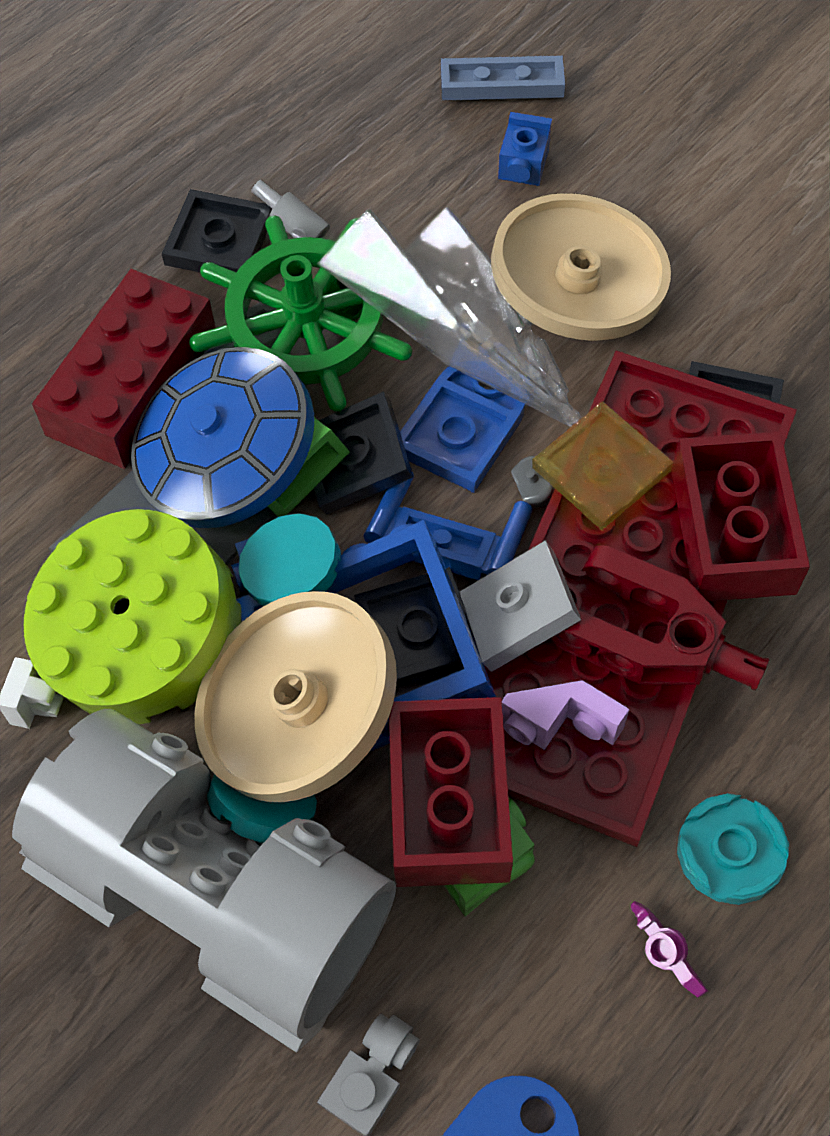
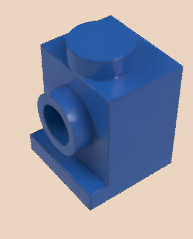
M510 112L508 127L499 154L498 179L536 186L540 185L549 152L551 118Z

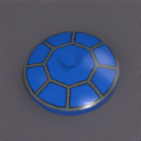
M248 347L227 348L208 353L191 361L170 376L160 386L140 416L133 436L131 451L132 470L138 488L156 509L182 520L190 527H223L255 515L275 501L287 489L306 460L314 432V410L309 392L287 363L276 355L264 350Z

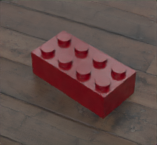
M130 269L33 401L32 406L45 436L125 469L131 461L133 436L147 403L170 376L186 364L201 357L204 351H193L189 346V340L194 334L216 328L210 299Z

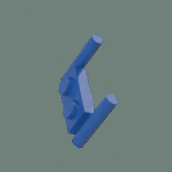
M413 474V478L386 490L363 535L364 540L370 543L389 535L394 528L400 525L415 524L424 520L437 544L445 567H450L452 573L480 580L483 573L488 575L513 560L533 509L527 502H516L500 537L493 532L404 506L401 508L400 505L414 479ZM422 557L412 560L424 564Z

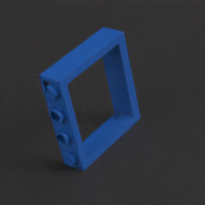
M424 520L415 524L400 525L385 537L368 544L353 545L343 552L341 560L339 561L338 559V564L335 568L336 578L325 592L335 594L422 557L463 663V670L395 697L394 701L496 697L437 544ZM250 594L237 599L241 604L242 621L263 607ZM389 718L370 751L390 743Z

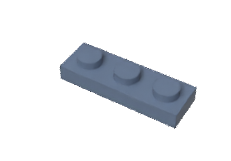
M563 56L441 59L442 100L564 97Z

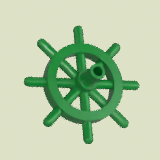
M272 215L265 222L272 245L250 257L237 272L212 262H206L201 266L200 273L204 279L228 289L225 298V319L227 325L194 334L189 340V346L195 352H203L233 343L234 347H248L267 351L287 363L304 385L320 383L329 408L335 412L342 411L346 407L347 401L338 377L359 365L372 349L400 361H406L412 356V347L408 343L381 332L383 323L382 297L415 287L418 284L419 276L414 270H405L377 279L371 266L353 250L365 230L364 222L361 219H351L337 242L314 237L289 239L282 219L279 216ZM312 267L320 268L313 279ZM280 273L285 283L282 291L265 285L268 280ZM338 274L348 279L354 285L353 287L326 294ZM252 299L277 309L247 318L248 308ZM363 303L362 314L358 322L333 313ZM283 327L271 348H268L255 338L256 335ZM326 329L345 337V339L328 349L322 331ZM305 338L310 355L289 354L297 340Z

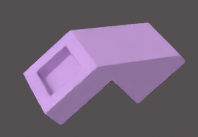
M583 680L507 693L502 700L503 727L505 731L518 742L525 745L534 743L543 750H545L567 717L573 720V725L583 735L593 740H600L602 738L613 745L624 729L629 712L627 707Z

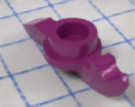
M634 901L631 904V909L637 917V926L640 930L644 929L649 936L645 946V952L649 961L663 970H672L680 983L697 998L708 992L707 988L686 959L688 946L684 936L678 930L664 927L651 910L643 904Z

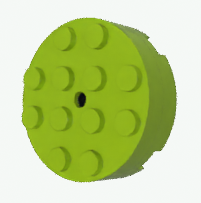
M134 509L115 512L97 518L77 529L66 539L58 543L55 550L40 568L27 596L24 614V638L30 660L39 676L47 685L89 714L102 709H113L137 724H145L151 722V716L165 712L175 706L183 710L196 701L202 678L217 659L228 635L241 623V604L236 600L234 585L231 579L233 575L225 562L192 527L172 515L153 510Z

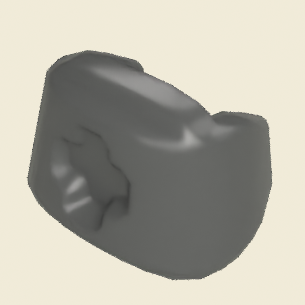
M525 457L511 470V474L524 502L529 503L532 508L546 506L549 504L554 492L551 471L539 457Z

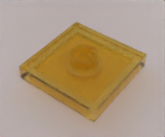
M603 401L532 459V468L601 530L606 528L671 472L673 466L671 459Z

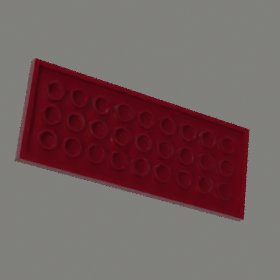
M616 350L528 550L546 540L554 550L577 610L658 644L662 642L667 631L668 622L670 621L667 619L668 614L632 598L630 602L620 599V593L592 580L585 571H581L590 553L596 546H609L686 578L691 583L671 471L679 439L781 431L783 444H785L797 409ZM727 600L709 601L711 606L722 616ZM683 637L677 639L678 643L684 647L696 648L700 646L692 638ZM550 638L492 672L485 666L496 697H501V700L504 699L507 693L583 680L629 709L624 729L613 745L602 738L600 740H593L583 735L575 728L572 723L573 720L568 717L545 750L534 743L525 745L518 742L505 729L504 742L509 797L637 847L696 685H640L561 649Z

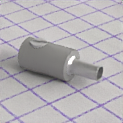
M259 180L252 188V193L272 208L270 216H279L283 221L286 232L293 238L314 237L324 239L328 233L330 224L292 193L287 192L280 196L262 180Z

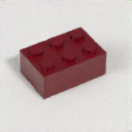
M781 431L680 438L671 471L691 584L708 602L797 595L808 573L810 564Z
M501 697L394 701L389 715L393 857L396 887L510 883L513 853Z

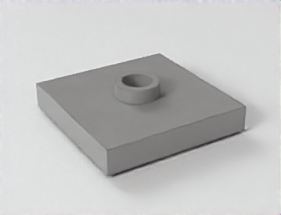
M546 540L460 591L482 663L491 672L581 620L554 550Z

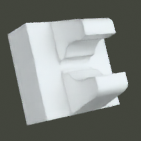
M15 657L0 693V711L10 725L29 729L35 715L57 717L64 697L55 694L56 691L46 684L37 673L31 660Z

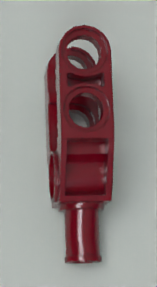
M599 545L593 548L581 571H585L596 583L620 593V599L630 602L632 598L667 613V619L670 621L668 622L664 639L658 644L578 610L581 620L551 637L550 639L553 643L575 656L640 685H700L705 673L710 675L711 671H715L751 687L752 690H757L770 659L760 657L726 642V636L723 635L726 621L686 578L609 546ZM683 637L692 638L700 646L696 648L684 647L678 643L677 639Z

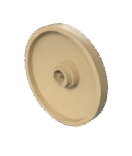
M581 194L541 196L515 208L502 221L495 237L491 255V269L495 283L505 300L515 311L544 330L578 340L598 341L615 339L641 329L660 310L671 281V268L667 252L660 239L645 222L614 203Z
M312 591L292 594L263 606L247 617L226 638L217 659L202 678L196 699V739L203 759L211 771L236 791L247 797L266 802H288L310 797L344 778L364 759L374 746L386 725L392 709L396 691L397 671L394 652L386 633L377 621L357 603L341 595L329 592Z

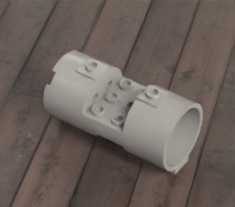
M102 709L88 715L69 730L70 737L75 740L61 752L55 762L46 757L44 758L21 798L12 831V838L22 845L19 853L26 857L21 869L107 927L113 926L139 911V909L165 924L201 948L198 967L200 973L206 977L201 987L203 991L297 1053L321 1031L328 1015L341 1000L366 961L391 910L396 893V883L345 852V846L332 839L329 831L324 826L311 820H301L297 817L274 830L264 843L238 835L230 829L231 821L227 820L222 814L219 820L211 812L210 806L205 805L211 782L209 769L203 764L204 759L187 750L188 746L182 739L167 733L159 732L153 734L113 709Z

